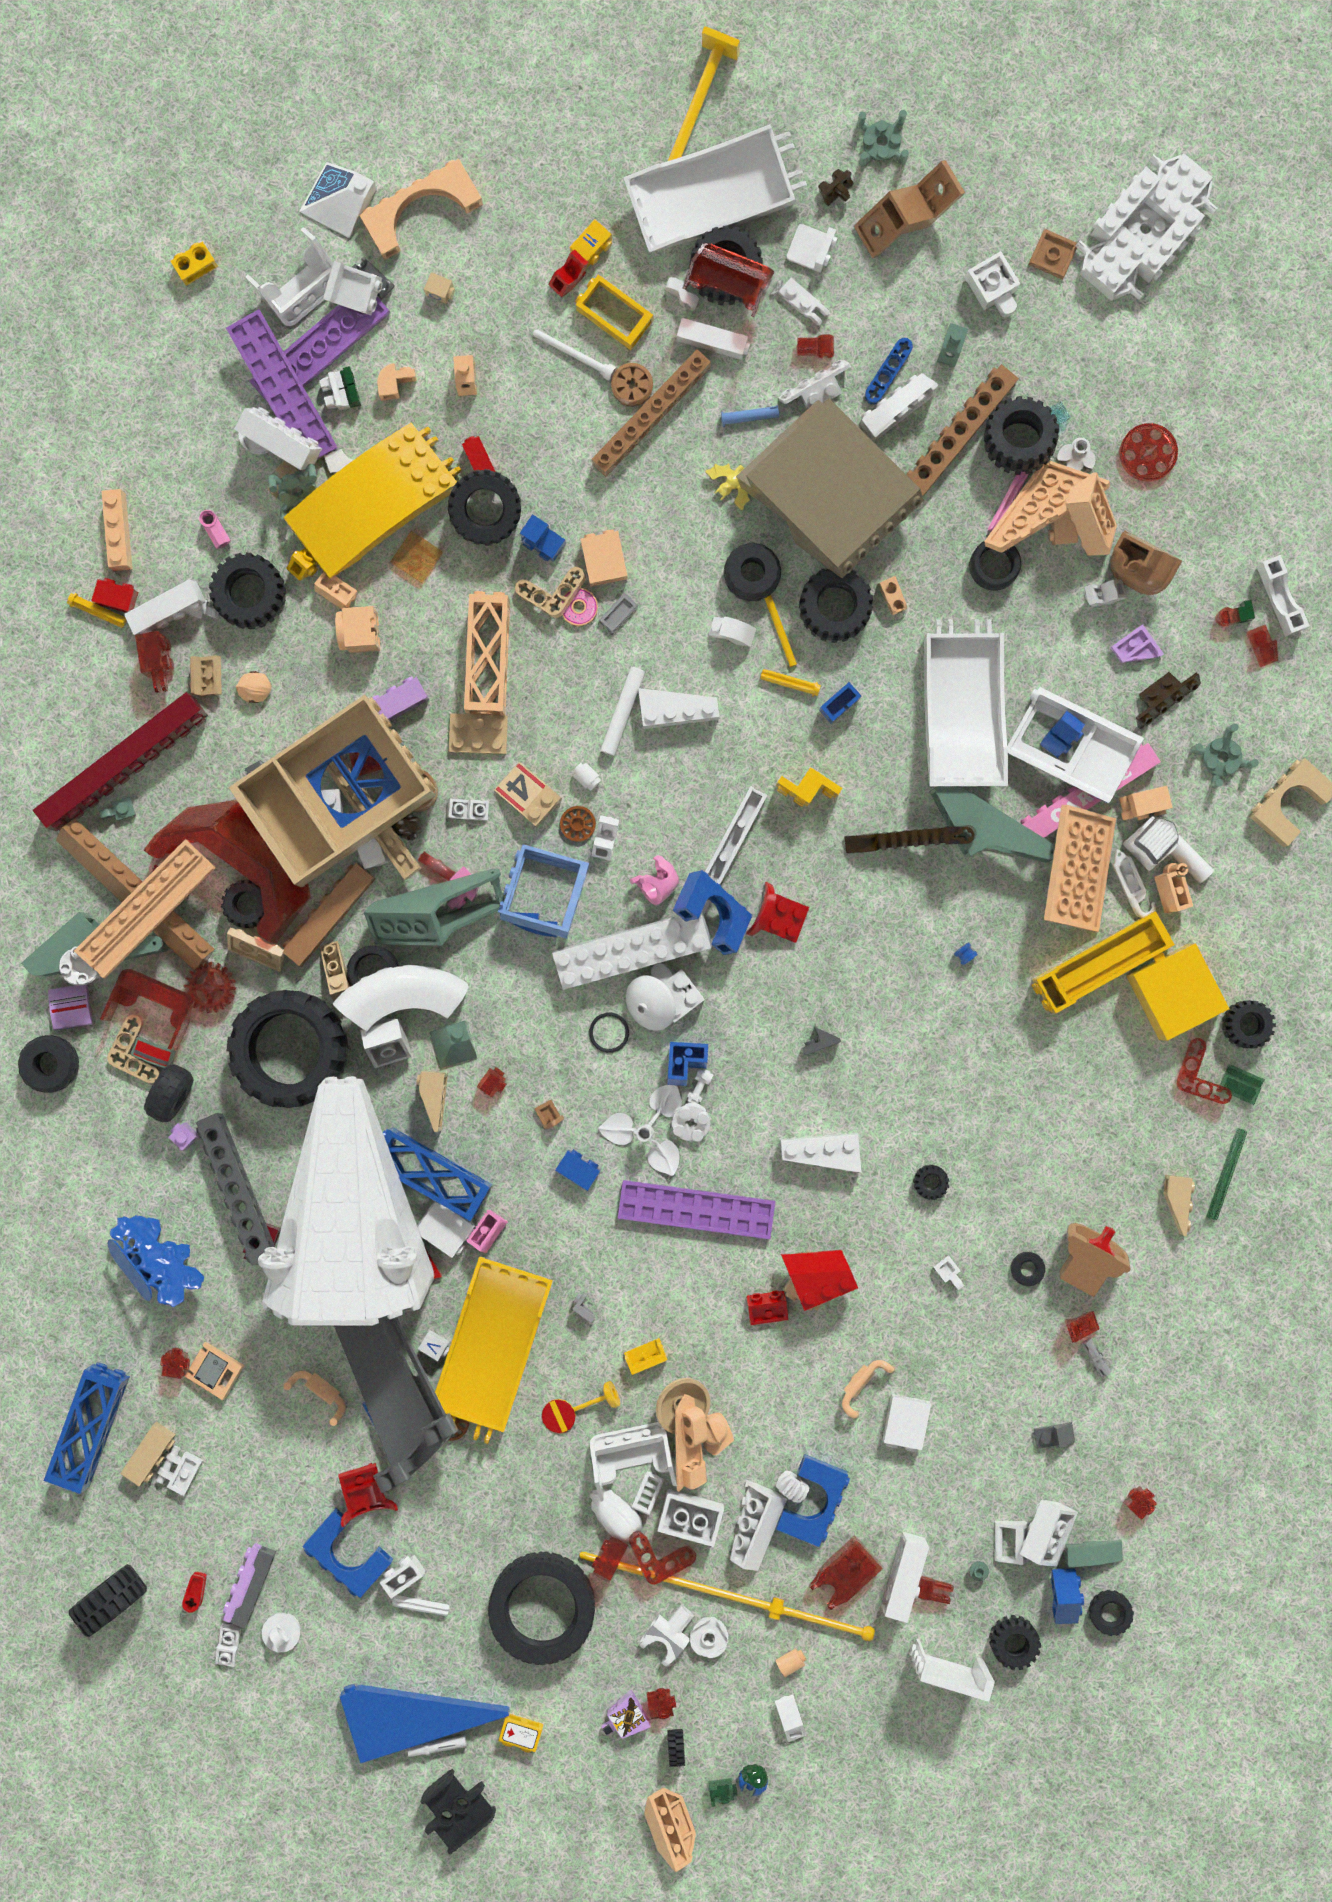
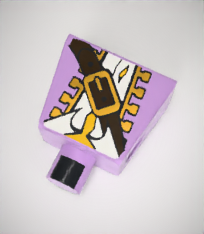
M631 1689L608 1709L607 1716L610 1720L602 1725L603 1731L607 1736L617 1731L620 1738H626L651 1727V1721Z

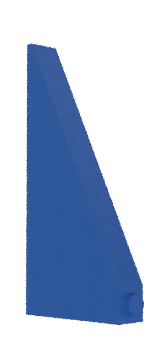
M350 1684L344 1687L340 1694V1700L360 1764L507 1717L510 1713L509 1706L367 1685L355 1686V1684Z

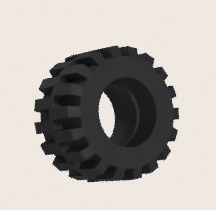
M238 880L237 883L230 884L229 889L226 888L224 891L226 894L221 898L223 900V904H221V908L224 909L223 915L227 917L229 922L238 927L249 929L259 927L272 914L270 910L271 908L273 909V904H271L273 899L269 895V890L264 885L255 881ZM244 893H251L257 899L256 910L248 916L242 915L237 908L238 899Z
M1247 1000L1232 1004L1229 1007L1230 1010L1224 1013L1226 1017L1222 1018V1022H1225V1026H1222V1030L1226 1031L1225 1037L1230 1039L1229 1042L1241 1048L1255 1049L1264 1046L1265 1042L1271 1040L1270 1035L1275 1033V1031H1272L1273 1027H1276V1023H1273L1275 1016L1270 1014L1272 1012L1271 1009L1266 1008V1005L1263 1003H1258L1259 1001ZM1246 1013L1253 1014L1258 1021V1028L1251 1036H1246L1240 1028L1241 1018Z
M1011 1615L1009 1619L1007 1616H1004V1621L998 1620L996 1622L997 1626L993 1625L991 1628L993 1631L989 1635L991 1650L997 1661L1006 1668L1009 1666L1011 1670H1015L1018 1667L1019 1670H1023L1025 1665L1028 1668L1031 1666V1661L1034 1663L1037 1661L1035 1656L1040 1655V1637L1030 1621L1025 1620L1022 1616L1017 1618L1015 1615ZM1013 1634L1024 1635L1026 1638L1025 1644L1020 1650L1013 1652L1005 1649V1642L1009 1636Z

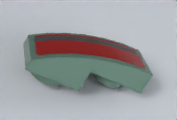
M137 1037L131 1055L165 1068L167 1065H172L176 1051L164 1045L155 1044L142 1037Z

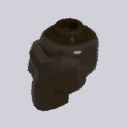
M413 812L392 825L397 835L401 838L407 837L408 841L418 838V834L423 830L420 818L414 816Z

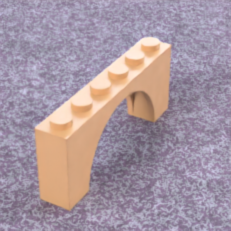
M459 159L449 161L440 170H433L424 179L414 181L410 187L398 190L394 196L382 199L378 205L368 207L360 214L362 223L384 260L401 251L396 239L397 222L402 211L414 200L428 195L444 196L458 203L466 214L483 205L480 194Z

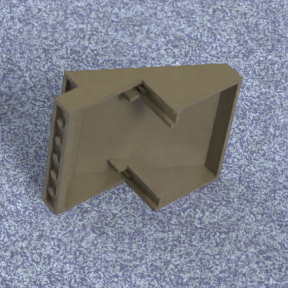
M830 398L824 403L817 400L736 476L740 487L787 522L796 545L841 578L851 572L854 566L863 560L874 547H877L888 534L893 532L894 528L924 501L921 489Z

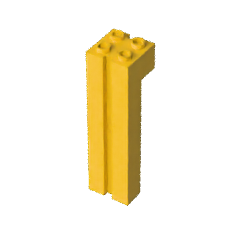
M1154 911L1033 978L1034 984L1031 986L1037 995L1039 994L1043 997L1041 1003L1044 1009L1056 1014L1076 1003V1000L1175 944L1157 912Z

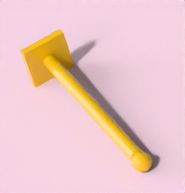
M704 26L702 31V47L712 50L668 161L682 157L722 55L737 61L740 55L739 39Z

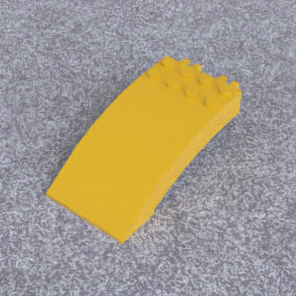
M409 423L351 461L284 516L283 519L329 579L361 560L364 555L398 529L450 495L457 482L454 477L462 470L458 466L448 471L447 467L453 464L454 459L449 457L441 462L431 447L438 442V438L435 436L427 441L424 440V437L431 432L429 427L418 432L414 425Z
M482 1257L478 1259L435 1393L445 1413H450L454 1423L456 1418L477 1424L473 1440L477 1441L479 1438L481 1426L489 1428L484 1438V1443L488 1444L493 1430L502 1433L505 1431L553 1280Z

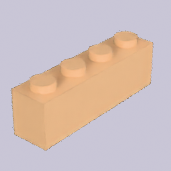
M121 489L101 491L108 567L113 571L132 570L126 494Z

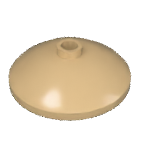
M681 1378L667 1385L659 1395L656 1404V1417L660 1425L672 1434H675V1411L684 1394L694 1398L695 1406L704 1412L705 1418L708 1415L710 1409L709 1392L702 1383L695 1379Z

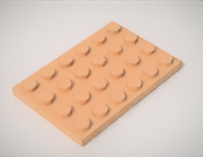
M1061 805L1044 920L1099 932L1116 818L1070 805Z

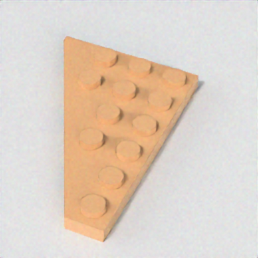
M1049 461L1046 465L1043 464L1040 470L1033 473L984 541L985 547L1004 552L1069 513L1070 511L1066 508L1065 500L1069 496L1070 489L1091 474L1053 461ZM1099 478L1104 491L1109 489L1110 481Z

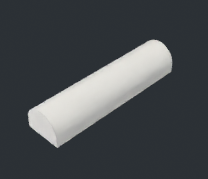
M1179 835L1178 842L1180 844L1170 855L1179 864H1186L1187 867H1184V869H1188V873L1200 884L1214 872V869Z

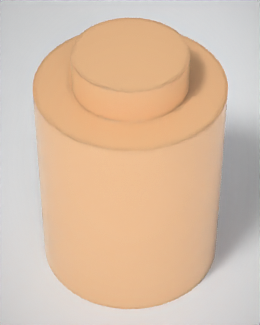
M795 1648L776 1659V1663L783 1676L787 1677L804 1667V1661L807 1659L802 1650L798 1651Z

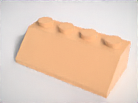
M1095 472L1072 487L1069 496L1065 500L1066 508L1069 509L1071 514V521L1076 526V533L1080 536L1082 548L1085 549L1087 556L1110 554L1117 528L1099 476Z

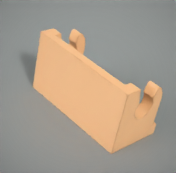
M323 572L314 583L315 592L340 609L350 608L351 601L356 599L357 590L336 576L329 579L325 572Z

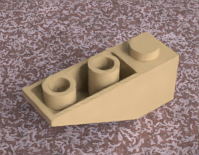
M338 941L319 946L329 992L334 1001L348 987H351Z
M1165 1175L1163 1194L1179 1234L1187 1236V1232L1190 1231L1191 1222L1188 1219L1189 1213L1192 1212L1193 1203L1190 1200L1191 1193H1194L1195 1183L1192 1182L1193 1178Z

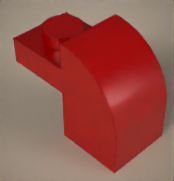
M576 250L570 252L564 266L554 272L548 285L562 298L583 279L587 273L585 269L589 262Z

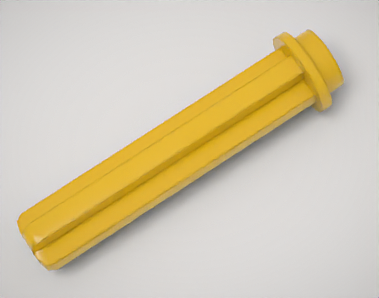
M71 593L67 599V604L71 608L76 607L121 628L126 625V617L83 599L77 593Z
M766 669L762 670L760 676L761 680L812 694V697L814 695L818 696L821 687L818 682L814 684Z

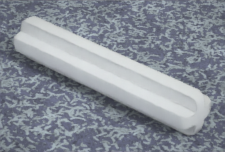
M399 1595L394 1596L392 1601L393 1607L447 1616L449 1613V1605Z

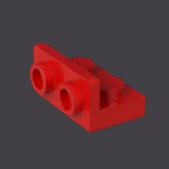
M783 1290L761 1294L754 1293L746 1296L750 1325L789 1320L786 1296Z

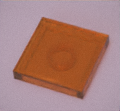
M411 531L390 563L423 584L442 556L443 551Z

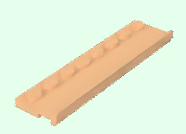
M185 839L74 952L105 979L216 867Z

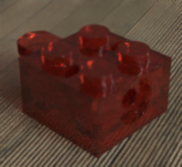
M158 631L136 634L135 639L141 673L148 678H152L155 693H161V688L163 692H168L167 676L172 675V670L174 669L173 659L169 657V651H171L170 640Z

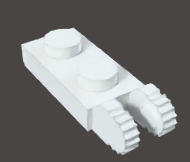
M792 278L778 292L780 296L806 318L811 319L816 325L820 326L822 320L813 313L815 308L825 317H828L830 314L825 306L820 304L815 297Z

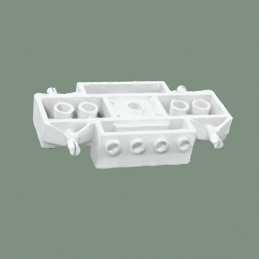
M1183 153L1182 156H1176L1165 162L1153 154L1149 161L1157 167V174L1148 167H1145L1139 176L1135 175L1130 181V186L1127 190H1122L1115 204H1110L1104 212L1103 218L1099 217L1092 226L1094 230L1091 235L1100 244L1088 247L1081 240L1076 244L1075 247L1083 253L1084 257L1080 275L1111 301L1130 293L1140 300L1144 293L1136 288L1137 274L1148 283L1152 279L1157 280L1164 272L1162 270L1165 264L1169 266L1176 258L1174 256L1177 250L1181 252L1188 244L1187 238L1189 236L1193 238L1200 230L1198 225L1205 215L1198 209L1205 208L1212 215L1218 207L1213 205L1208 199L1213 177L1186 154ZM1147 225L1150 228V232L1148 234L1142 233L1140 226Z

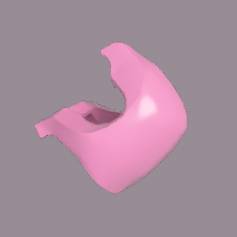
M659 855L653 857L657 870L656 878L646 874L630 879V883H636L646 899L654 905H658L667 899L679 884V877L674 867Z

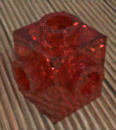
M172 1348L165 1352L160 1362V1366H163L161 1376L178 1379L184 1377L185 1371L189 1369L190 1365L188 1352H183L181 1348Z
M1140 1486L1133 1488L1128 1493V1498L1123 1502L1141 1520L1146 1515L1152 1514L1156 1508L1155 1506L1158 1504L1153 1499L1155 1495L1148 1488L1143 1490Z
M659 1688L652 1692H646L651 1720L658 1718L667 1719L670 1716H674L673 1708H676L675 1695L671 1696L670 1689Z

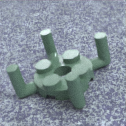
M905 110L899 112L898 119L893 125L880 120L870 126L865 122L866 113L863 111L859 113L857 125L865 132L863 137L864 152L861 153L859 160L861 167H864L871 159L887 161L894 158L901 165L906 164L909 152L907 150H903L901 153L898 152L902 139L898 130L905 122L907 115ZM883 137L887 140V144L880 146L877 144V139Z
M309 464L304 472L296 471L295 474L290 475L288 473L282 478L272 474L268 476L270 492H276L278 485L279 499L284 503L280 509L283 525H288L283 518L288 514L291 507L295 508L317 488L315 484L317 475L313 464ZM296 487L302 488L300 492L292 491Z
M1237 724L1228 726L1224 738L1211 741L1205 748L1200 743L1191 747L1192 753L1203 756V763L1207 770L1213 774L1211 787L1214 789L1223 785L1221 777L1233 774L1239 767L1252 769L1259 764L1257 759L1251 761L1242 759L1241 747L1231 740L1233 732L1239 729ZM1219 752H1224L1227 755L1226 762L1222 763L1218 760Z

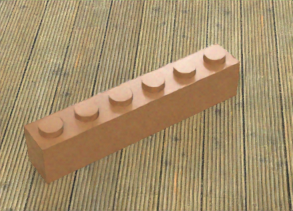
M351 864L344 873L346 875L342 880L338 879L332 886L334 890L330 894L323 896L318 909L314 908L307 917L309 919L305 924L301 923L295 930L297 934L292 939L288 938L283 944L284 954L298 966L302 967L375 881L376 878L359 864Z

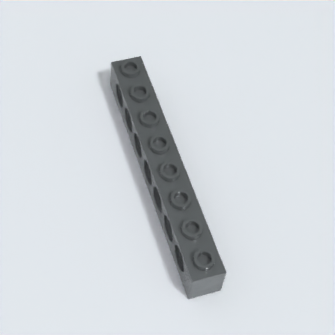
M215 1113L197 1121L196 1131L204 1142L203 1149L205 1154L211 1160V1170L218 1178V1188L224 1193L225 1206L231 1211V1221L237 1227L239 1232L238 1239L246 1250L245 1257L252 1266L259 1265V1256L265 1253L266 1248L275 1247L224 1115ZM213 1132L217 1133V1139L215 1141L212 1140ZM221 1149H223L224 1151V1157L222 1159H220L218 1155ZM228 1167L231 1168V1175L229 1177L225 1173ZM234 1185L238 1186V1193L236 1195L232 1191ZM242 1202L245 1204V1211L243 1213L239 1209ZM249 1220L253 1225L250 1231L246 1227ZM256 1238L260 1242V1245L257 1249L253 1245V1242Z

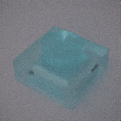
M1062 401L1050 407L1052 409L1051 415L1055 414L1057 417V424L1060 425L1071 418Z

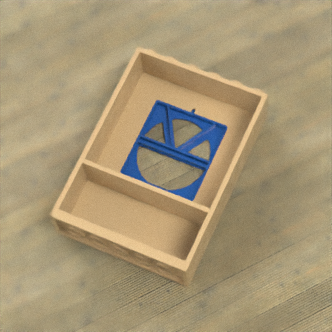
M363 695L229 787L291 881L299 887H303L436 796L433 792L436 788L427 777L424 778L422 776L425 772L416 761L413 762L411 760L414 756L405 745L402 746L400 744L403 740L394 729L391 730L389 728L392 726L391 722L383 713H379L381 708L372 697L368 698L366 695ZM358 752L360 755L350 773L340 756ZM367 757H373L380 764L384 778L356 781ZM332 761L366 810L352 814L341 813L332 809L325 802L321 792V780L326 768ZM383 787V790L377 801L371 804L361 788Z

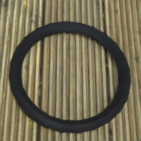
M602 1013L590 1025V1041L602 1052H616L622 1049L628 1041V1024L622 1016L616 1013ZM606 1016L616 1017L625 1027L623 1042L612 1049L599 1046L593 1037L594 1025L599 1019Z

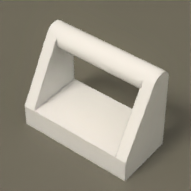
M995 1521V1561L1024 1565L1030 1561L1020 1555L1021 1545L1028 1535L1030 1522ZM1003 1527L1016 1529L1015 1556H1002Z

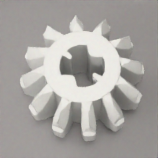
M785 1471L781 1474L776 1484L779 1492L789 1500L801 1503L806 1498L810 1489L802 1478L791 1471Z

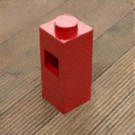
M471 436L465 439L462 447L473 470L490 469V471L496 472L480 437Z

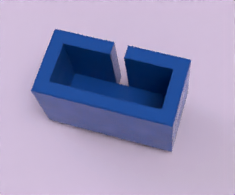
M848 682L819 708V711L832 724L846 710L859 701L862 696Z
M1066 711L1045 735L1040 745L1056 758L1062 753L1066 755L1072 747V741L1077 742L1083 735L1081 730L1085 724Z
M575 1149L572 1152L568 1150L555 1171L588 1191L600 1172V1169H598L599 1165L590 1159L588 1162L581 1158L583 1155Z

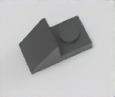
M814 1027L819 1041L816 1042L813 1039L805 1042V1047H802L804 1055L840 1043L841 1040L832 1034Z
M1072 1422L1034 1428L1038 1449L1051 1446L1062 1448L1075 1442Z

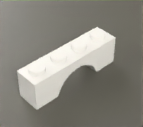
M1281 555L1257 566L1258 572L1284 636L1287 637L1309 627L1303 609L1295 603L1287 583L1288 572Z

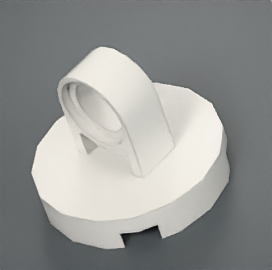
M275 1613L265 1621L262 1628V1639L270 1650L278 1653L287 1652L293 1649L299 1641L301 1635L300 1624L289 1613Z

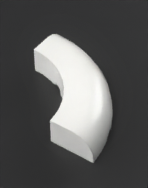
M418 965L390 967L379 970L368 977L361 978L359 982L341 993L333 1002V1005L365 1031L382 1017L402 1009H427L439 1013L448 1019L464 998L468 989V983L449 972L438 970L434 967Z

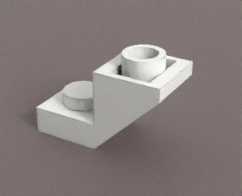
M784 1696L776 1700L775 1704L787 1741L790 1742L806 1736L794 1696Z

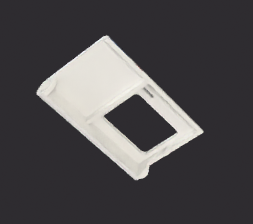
M1041 687L1038 690L1034 689L1030 696L1032 703L1007 746L1008 754L1109 804L1144 738ZM1068 711L1085 724L1081 730L1084 737L1069 763H1064L1021 741L1036 712H1042L1059 720Z

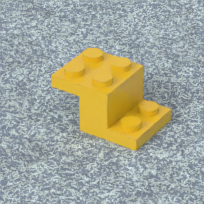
M811 767L798 786L783 776L780 777L775 785L778 787L777 791L785 797L790 795L794 798L793 802L800 807H803V805L807 807L819 788L823 790L821 793L830 799L832 797L836 798L843 789Z

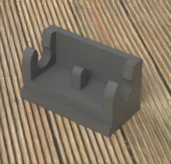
M362 257L361 264L359 266L354 264L352 268L381 277L382 289L377 296L383 299L395 285L365 257Z

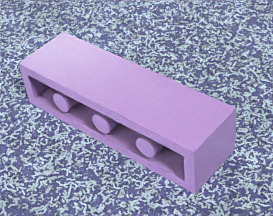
M409 677L402 682L401 686L397 688L393 686L385 691L386 694L372 697L381 708L379 713H383L391 721L428 701L429 698L417 677Z

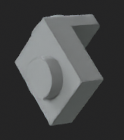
M584 1291L582 1295L578 1293L572 1301L574 1304L572 1309L578 1313L577 1317L585 1323L587 1321L591 1323L596 1314L581 1304L587 1297V1293Z

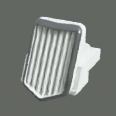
M1152 816L1135 833L1127 838L1123 845L1150 871L1180 843L1178 842L1179 835L1173 822Z

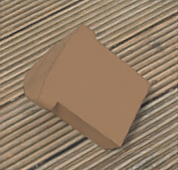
M552 1099L534 1108L543 1124L544 1130L554 1127L564 1119L563 1115L560 1116Z

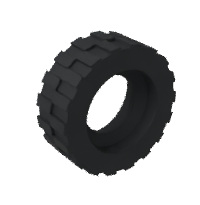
M1116 1590L1101 1591L1098 1595L1094 1596V1599L1090 1602L1089 1617L1096 1629L1108 1636H1118L1121 1633H1125L1131 1627L1134 1615L1133 1607L1129 1600ZM1114 1603L1120 1608V1617L1116 1621L1108 1622L1103 1619L1102 1609L1106 1604Z

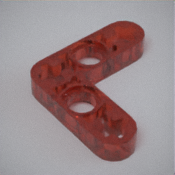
M1201 1038L1191 1040L1176 1081L1178 1089L1219 1104L1230 1102L1232 1093L1228 1088L1197 1078L1206 1051V1043ZM1197 1041L1201 1042L1200 1046L1203 1047L1202 1050L1197 1052V1056L1200 1055V1059L1188 1056L1189 1052L1194 1053L1195 1048L1192 1047V1044H1196ZM1193 1059L1196 1061L1197 1067L1195 1070H1188L1186 1068L1188 1060ZM1188 1078V1082L1194 1084V1080L1198 1081L1195 1086V1092L1191 1091L1193 1087L1190 1086L1182 1088L1180 1080ZM1201 1084H1207L1210 1088L1209 1093L1206 1095L1200 1094L1198 1087ZM1213 1086L1217 1087L1216 1092L1221 1093L1225 1090L1228 1099L1221 1101L1217 1095H1214V1099L1210 1098Z
M636 1531L629 1537V1544L646 1581L652 1585L662 1582L691 1566L696 1561V1553L689 1546H683L657 1560L644 1533ZM638 1537L641 1539L642 1549L636 1544ZM686 1552L689 1553L687 1560L684 1558ZM645 1553H649V1561L642 1562L641 1557ZM671 1560L674 1561V1567L667 1570L665 1568L666 1563ZM649 1567H651L655 1572L654 1578L651 1577V1572L648 1569Z

